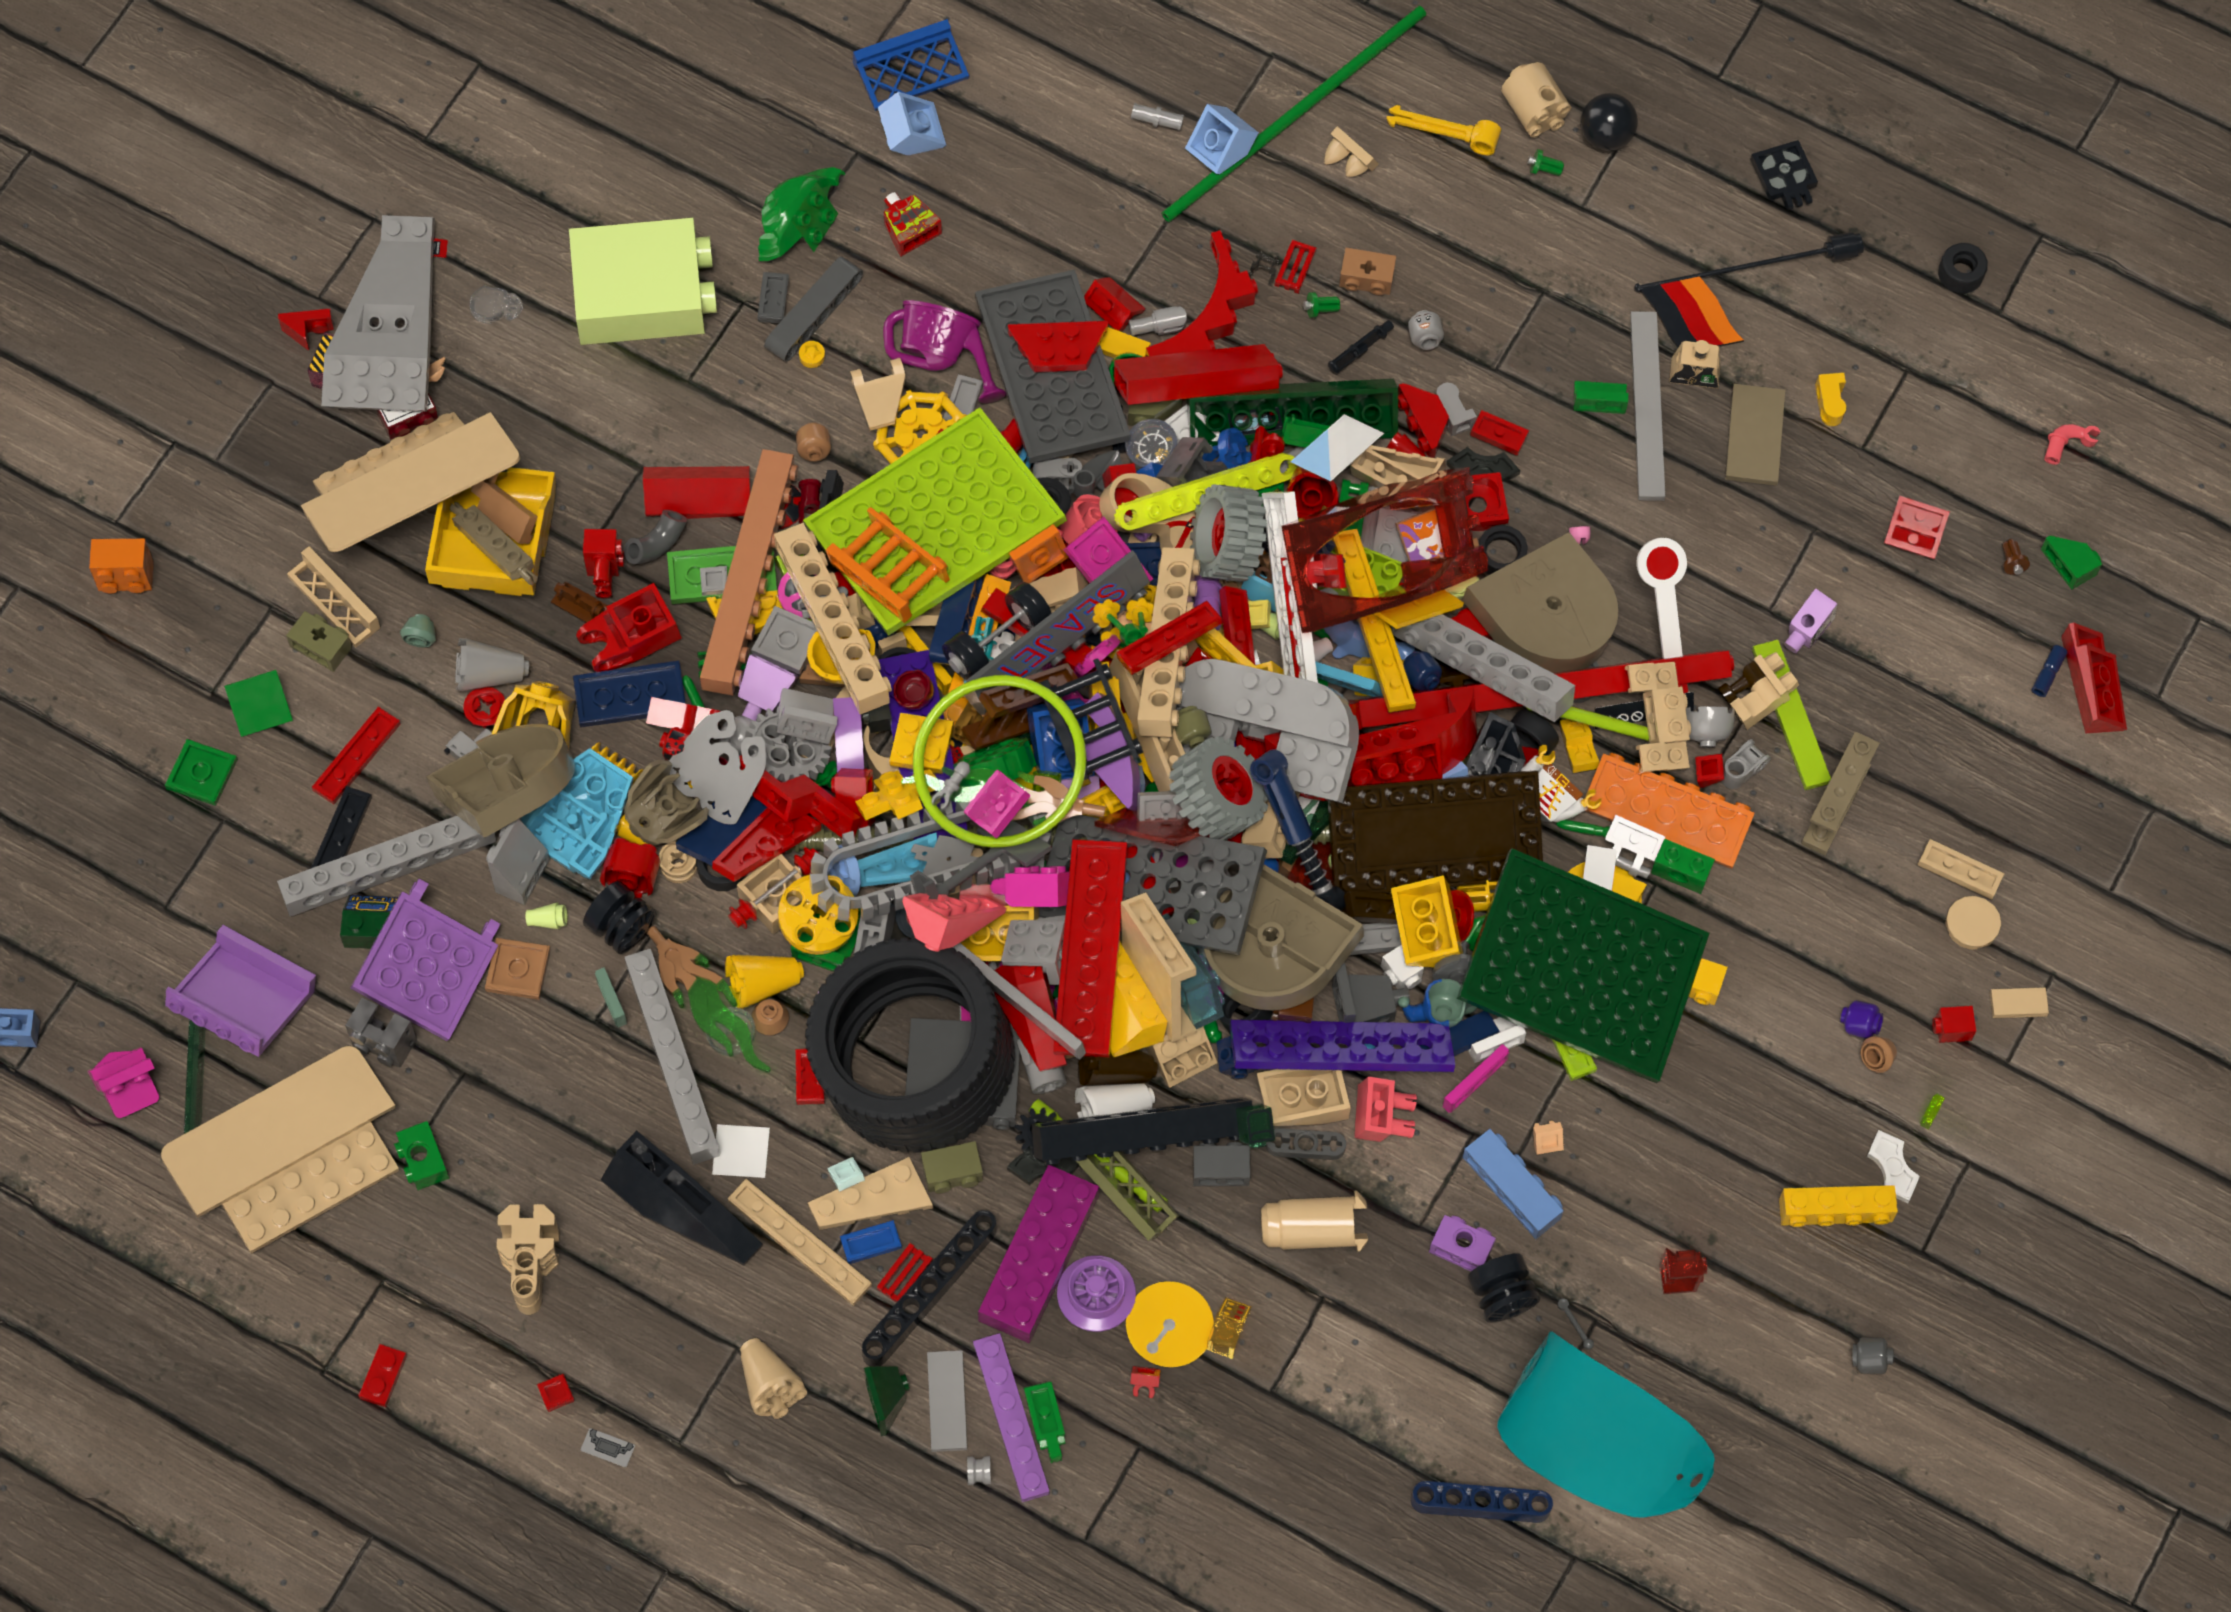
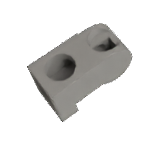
M1448 382L1441 384L1437 388L1436 395L1439 396L1449 415L1447 429L1450 435L1454 436L1472 429L1477 418L1474 410H1465L1459 399V389L1456 385Z

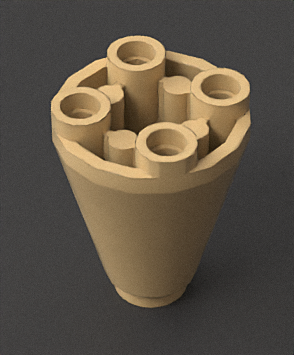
M750 1339L741 1346V1361L754 1413L759 1416L772 1415L774 1419L784 1417L789 1411L788 1408L807 1395L803 1381L760 1339Z

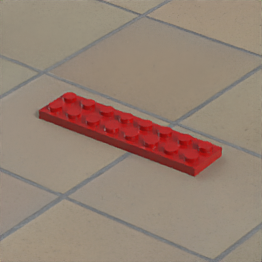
M1072 839L1056 1021L1082 1041L1086 1050L1084 1056L1110 1058L1121 933V902L1124 899L1128 853L1127 842ZM1054 1040L1053 1052L1055 1055H1073Z

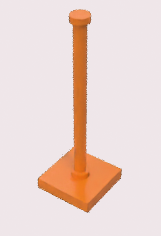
M1054 524L1009 553L1021 580L1026 583H1031L1069 558L1063 550L1066 546Z

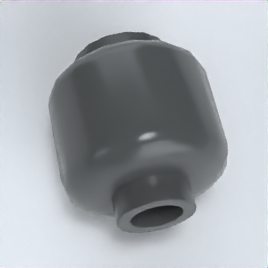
M1862 1337L1859 1339L1858 1344H1853V1367H1857L1861 1374H1885L1888 1365H1893L1894 1349L1888 1348V1343L1884 1338Z

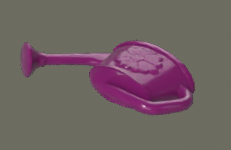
M914 300L903 301L904 309L894 311L886 318L883 326L884 348L890 359L900 358L903 364L930 371H939L956 364L958 356L966 348L973 354L983 381V392L979 396L978 401L989 404L997 402L1006 396V391L998 388L992 380L978 331L981 325L979 320L947 307ZM902 319L903 334L900 349L909 354L897 351L894 345L893 327L896 322Z

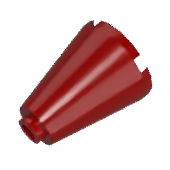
M1300 466L1295 469L1286 492H1295L1298 517L1303 520L1315 521L1323 505L1334 511L1338 503V488L1335 482L1322 478Z

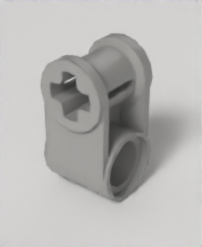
M1053 458L1033 463V475L1036 479L1045 477L1056 479L1064 484L1067 489H1069V478H1071V485H1074L1075 473L1082 470L1081 462L1075 458Z
M1753 739L1743 744L1726 761L1724 765L1725 780L1721 781L1725 787L1738 789L1753 775L1759 773L1771 760L1768 754L1764 755L1754 745L1755 741ZM1730 770L1737 771L1740 775H1733L1730 773Z

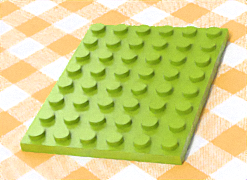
M980 407L803 520L807 529L814 533L817 542L824 551L832 543L842 549L843 547L847 548L872 524L867 512L871 507L878 513L880 511L884 512L895 527L934 558L939 556L947 564L948 568L946 570L950 580L945 583L935 575L909 600L910 604L908 606L912 616L905 623L841 572L888 636L1010 558L1009 553L1043 530L1053 524L1055 527H1058L1067 521L1062 510ZM879 531L853 556L854 560L859 564L861 562L865 563L890 538ZM898 545L872 570V575L877 579L883 578L908 552ZM917 560L891 585V590L896 594L898 592L902 593L927 568Z

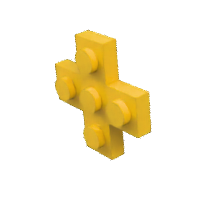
M930 769L924 770L929 792L939 789L938 779ZM898 770L886 772L880 778L873 781L878 792L867 793L862 799L855 801L859 812L865 820L889 810L894 813L897 819H901L923 809L916 789L914 774L905 780Z

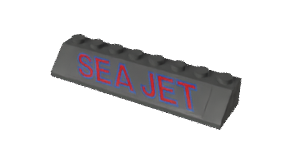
M1133 550L971 676L967 682L993 675H1010L1024 678L1042 672L1051 665L1056 667L1066 659L1065 654L1071 649L1077 651L1087 642L1085 639L1092 632L1094 635H1097L1104 629L1092 620V617L1095 615L1093 609L1096 604L1104 603L1106 599L1117 602L1120 605V611L1117 613L1119 618L1127 611V602L1130 600L1137 601L1148 594L1146 590L1150 581L1136 553ZM998 686L982 688L965 695V698L982 718L986 713V709L978 698L981 692Z

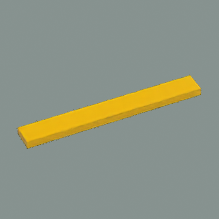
M1358 530L1332 532L1331 540L1336 544L1334 547L1335 553L1343 554V558L1346 561L1344 567L1347 589L1388 712L1414 709L1416 702L1390 625L1367 610L1368 604L1380 601L1381 598Z

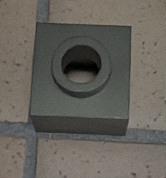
M889 703L861 714L863 724H868L870 733L891 730L892 717Z

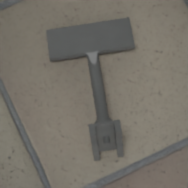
M1011 821L998 837L1016 835L1027 831V829L1017 822ZM983 828L977 829L979 835L993 837ZM1038 837L1016 846L992 848L943 883L938 882L935 884L932 879L919 870L910 875L915 894L924 893L929 895V899H937L939 894L949 896V892L1003 854H1008L1025 867H1028L1050 852L1052 847Z

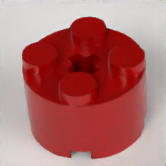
M616 838L614 843L609 846V851L600 875L601 884L605 887L606 883L610 885L615 881H620L634 892L635 899L641 898L644 893H648L647 896L651 895L661 863L659 856L656 854L657 849L650 844L639 845L623 838Z

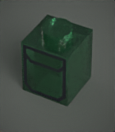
M1258 1104L1236 1108L1239 1141L1248 1144L1250 1148H1260L1266 1146V1142L1275 1140L1271 1107Z

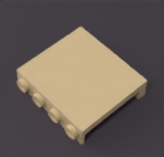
M1146 892L1122 901V946L1168 1021L1166 1034L1171 1042L1197 1033V1029L1181 1007V981L1196 976L1195 965Z

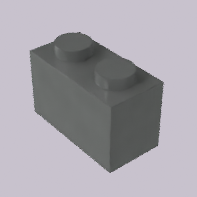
M1231 1142L1227 1146H1215L1214 1143H1200L1199 1146H1194L1193 1186H1249V1145Z

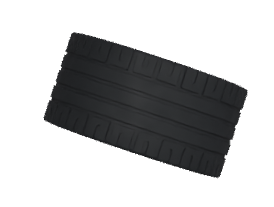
M905 937L900 938V940H896V938L889 939L888 942L881 941L874 946H867L864 948L865 950H859L851 958L845 959L841 966L838 965L834 969V973L829 974L825 979V984L820 986L819 993L813 999L814 1004L810 1007V1016L807 1017V1029L805 1030V1037L807 1039L805 1043L811 1069L843 1121L853 1131H856L860 1137L866 1138L868 1142L876 1143L877 1146L882 1148L887 1147L892 1151L900 1150L909 1153V1151L920 1153L923 1150L931 1151L935 1148H945L948 1144L953 1145L957 1143V1140H963L971 1132L977 1131L981 1124L984 1125L988 1121V1117L996 1112V1107L1002 1103L1003 1096L1007 1094L1008 1084H1011V1074L1014 1073L1015 1067L1013 1063L1015 1061V1042L1008 1019L981 970L975 966L974 962L966 958L963 953L957 952L955 948L942 949L939 952L932 951L925 947V943L915 937L912 939ZM913 996H937L959 1004L970 1013L971 1034L966 1052L957 1067L937 1085L912 1095L886 1096L869 1091L853 1080L852 1056L856 1041L869 1020L891 1003Z

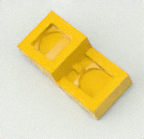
M1569 719L1560 720L1562 738L1572 772L1577 773L1597 769L1599 759L1592 743V732L1589 725Z

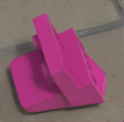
M142 1048L132 1051L110 1052L94 1068L87 1071L97 1091L103 1093L114 1116L117 1118H123L159 1100L158 1092L148 1072L155 1068L151 1059L146 1058Z

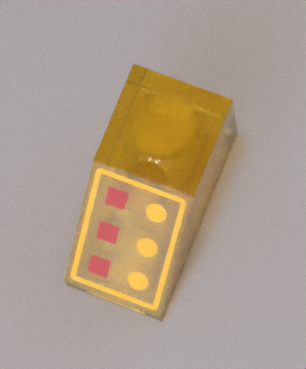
M1225 1297L1211 1329L1206 1350L1233 1359L1252 1306Z

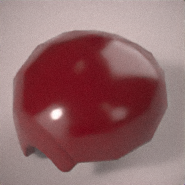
M921 670L906 671L898 676L893 685L894 698L905 709L920 710L927 706L933 698V683L930 677Z

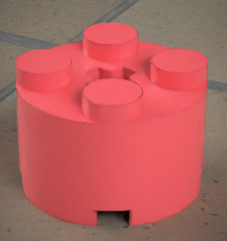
M1089 494L1081 495L1065 514L1067 521L1061 524L1059 529L1064 533L1063 538L1068 545L1103 517L1099 506L1100 497Z

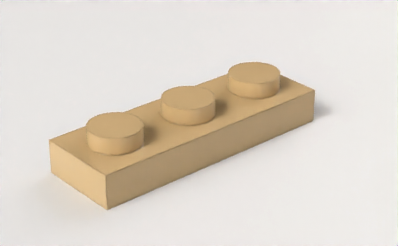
M1931 839L1918 863V866L1991 900L2004 876V873Z

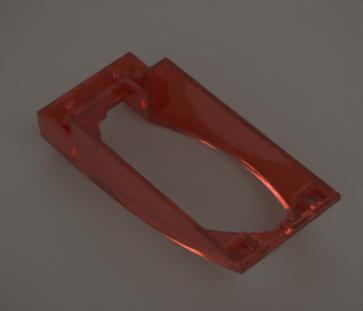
M1469 467L1441 470L1415 481L1387 484L1282 525L1302 633H1309L1378 613L1447 589L1488 571V557L1484 551V546H1474L1471 528L1480 525L1479 516L1468 515L1465 496L1474 493V481L1470 475ZM1387 505H1390L1391 510L1434 505L1443 554L1431 559L1402 562L1401 568L1404 584L1372 598L1330 594L1320 591L1310 584L1306 574L1307 566L1312 557L1326 543L1356 521Z

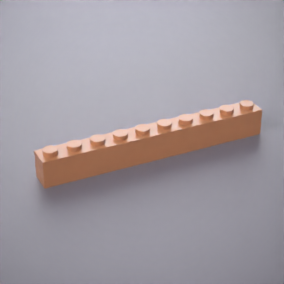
M762 450L700 675L702 690L733 696L736 686L740 687L743 671L740 669L742 663H746L748 660L749 648L747 643L748 640H753L754 617H759L760 595L766 593L768 579L765 578L766 573L771 571L773 567L774 556H772L773 548H776L774 534L778 532L779 525L783 526L785 523V503H790L792 496L790 484L791 481H796L798 466L794 464L793 454Z

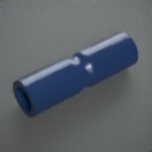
M2059 645L2052 647L2044 663V668L2040 671L2031 689L2035 695L2046 697L2056 677V673H2058L2068 653L2065 648Z

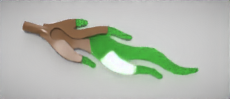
M942 767V771L950 777L953 775V770ZM971 769L967 777L962 780H976L981 785L974 787L959 786V790L957 793L953 792L950 800L953 802H970L996 770ZM1019 771L1017 774L1021 779L1041 786L1045 790L1041 792L1030 790L1008 777L1031 795L1011 821H1019L1046 813V816L1032 822L1034 826H1037L1056 811L1069 789L1053 778L1030 775ZM924 774L927 786L937 792L944 788L945 785L943 783L945 781ZM914 775L902 779L901 783H915ZM1077 797L1072 808L1059 823L1075 816H1082V814L1104 817L1106 806L1084 803V800Z
M655 926L650 927L647 930V934L657 945L662 983L675 998L679 1007L684 1008L685 1005L682 992L677 986L676 981L681 982L685 986L693 1017L702 1031L723 1045L728 1056L732 1057L734 1054L731 1041L715 1025V1021L724 1025L737 1039L745 1060L756 1069L767 1073L770 1072V1067L760 1061L754 1054L751 1034L747 1024L728 1010L719 997L717 990L724 994L727 1001L733 1007L737 1006L736 999L729 985L716 973L698 966L709 967L708 959L692 948L674 943L669 938L666 940Z

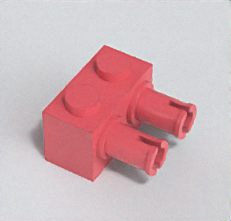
M1367 1077L1358 1084L1354 1138L1377 1142L1383 1141L1390 1135L1412 1138L1415 1129L1411 1127H1415V1122L1413 1120L1393 1118V1108L1413 1112L1417 1102L1412 1101L1417 1100L1416 1094L1395 1092L1394 1080Z

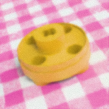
M810 875L794 881L783 892L778 907L779 927L786 940L796 949L813 955L828 954L842 947L853 935L858 920V908L849 910V922L838 919L839 905L836 903L825 913L818 906V894L822 892L811 894ZM828 875L830 885L835 887L838 893L854 897L851 890L839 877ZM796 896L800 899L801 904L792 906L787 902V898ZM816 913L820 914L819 919L814 917ZM844 922L848 925L849 930L847 932H839L835 928V924ZM805 932L812 937V940L801 942L797 935Z

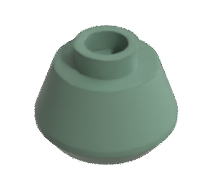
M416 614L414 617H410L400 630L403 641L412 646L429 647L436 641L434 623L430 621L428 616L423 614Z

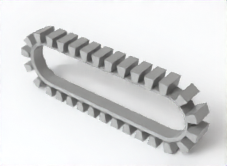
M977 793L972 794V799L977 795ZM967 796L956 799V813H953L951 801L948 808L944 811L941 810V806L945 803L940 804V811L953 823L959 824L971 820L964 813L965 808L969 805ZM1025 803L1021 809L1028 807L1032 804ZM924 809V823L920 822L919 811L907 815L908 828H904L903 818L891 819V833H888L886 821L876 823L875 838L871 837L870 826L859 829V843L856 844L853 831L842 834L843 848L840 849L832 837L824 842L823 854L828 859L816 852L812 858L811 873L813 874H810L811 894L822 892L818 894V906L827 913L831 906L836 903L839 905L838 919L848 922L849 910L856 908L861 910L862 921L873 918V904L877 903L879 916L890 913L889 899L893 898L895 911L905 908L902 902L904 896L907 893L909 895L915 894L911 881L859 897H849L838 893L830 885L828 873L832 866L840 860L943 828ZM1046 813L1038 814V817L1035 815L1028 818L1033 828L1046 820ZM1051 830L1039 837L1049 845L1051 842ZM1003 854L975 873L976 885L988 882V868H991L994 880L1004 877V863H1007L1009 873L1014 872V867H1020L1021 863L1008 854ZM1039 859L1030 866H1035L1036 864H1038ZM972 862L927 875V877L932 879L935 884L938 882L943 883ZM972 876L959 885L960 891L971 887ZM955 888L952 889V890L949 892V894L954 893V892H955Z

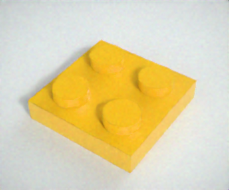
M900 713L889 760L890 766L913 769L914 747L920 728L926 719L925 716ZM944 719L936 721L925 747L924 770L930 769L933 773L943 774L954 728L953 721Z

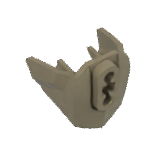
M660 759L646 766L628 791V800L624 806L625 819L629 823L631 832L635 836L640 837L643 842L654 846L671 843L681 838L707 820L709 812L707 807L697 810L696 804L700 800L698 797L693 800L692 797L684 795L677 789L673 783L680 777L679 773L670 775L672 763ZM646 820L647 824L644 827H642L640 823H643Z

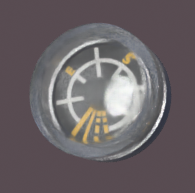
M1146 419L1131 428V441L1125 442V447L1130 462L1135 463V468L1139 470L1151 462L1164 465L1179 442L1175 431L1168 423L1159 419Z

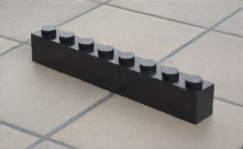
M1240 1097L1032 1124L1034 1157L1044 1161V1164H1058L1062 1158H1070L1071 1161H1082L1087 1159V1155L1097 1154V1157L1101 1158L1112 1157L1116 1151H1123L1124 1154L1140 1153V1148L1150 1147L1152 1151L1167 1149L1166 1145L1176 1144V1147L1193 1146V1141L1202 1140L1204 1144L1218 1143L1219 1138L1229 1137V1140H1243L1245 1135L1249 1134L1247 1116L1250 1112H1253L1252 1100ZM1253 1114L1249 1117L1251 1134L1254 1132Z

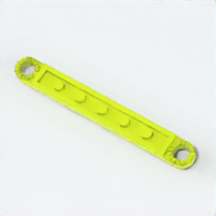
M1279 453L1272 457L1259 459L1122 503L1115 510L1114 521H1116V525L1120 528L1134 530L1195 510L1196 505L1201 504L1199 500L1201 495L1205 494V490L1213 484L1248 488L1256 491L1290 480L1298 465L1291 463L1295 457L1286 453ZM1286 460L1288 461L1289 465L1287 467L1289 468L1286 469L1285 473H1281V463ZM1128 510H1131L1133 518L1125 523L1124 515Z

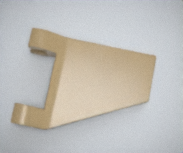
M900 358L890 360L893 375L864 382L860 369L850 371L852 385L858 396L870 431L893 425L896 422L906 380Z

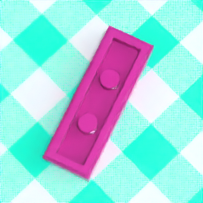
M1503 1044L1498 1047L1444 1098L1442 1107L1448 1113H1452L1507 1062L1509 1049Z

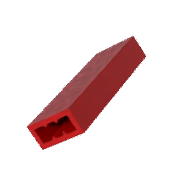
M1265 344L1114 360V384L1128 405L1279 389V379L1283 377L1281 363L1277 362L1274 354L1269 351Z

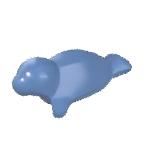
M1344 613L1342 616L1331 619L1329 624L1325 623V632L1337 644L1336 649L1332 653L1335 659L1346 655H1354L1360 658L1370 657L1359 622L1351 614ZM1394 639L1401 660H1405L1408 655L1414 652V646L1407 642H1398Z

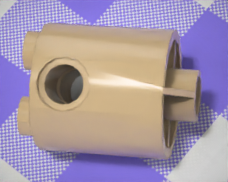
M1536 62L1516 67L1502 86L1501 92L1531 138H1535L1549 129L1555 131L1561 128L1565 123L1563 119L1572 108L1543 63Z

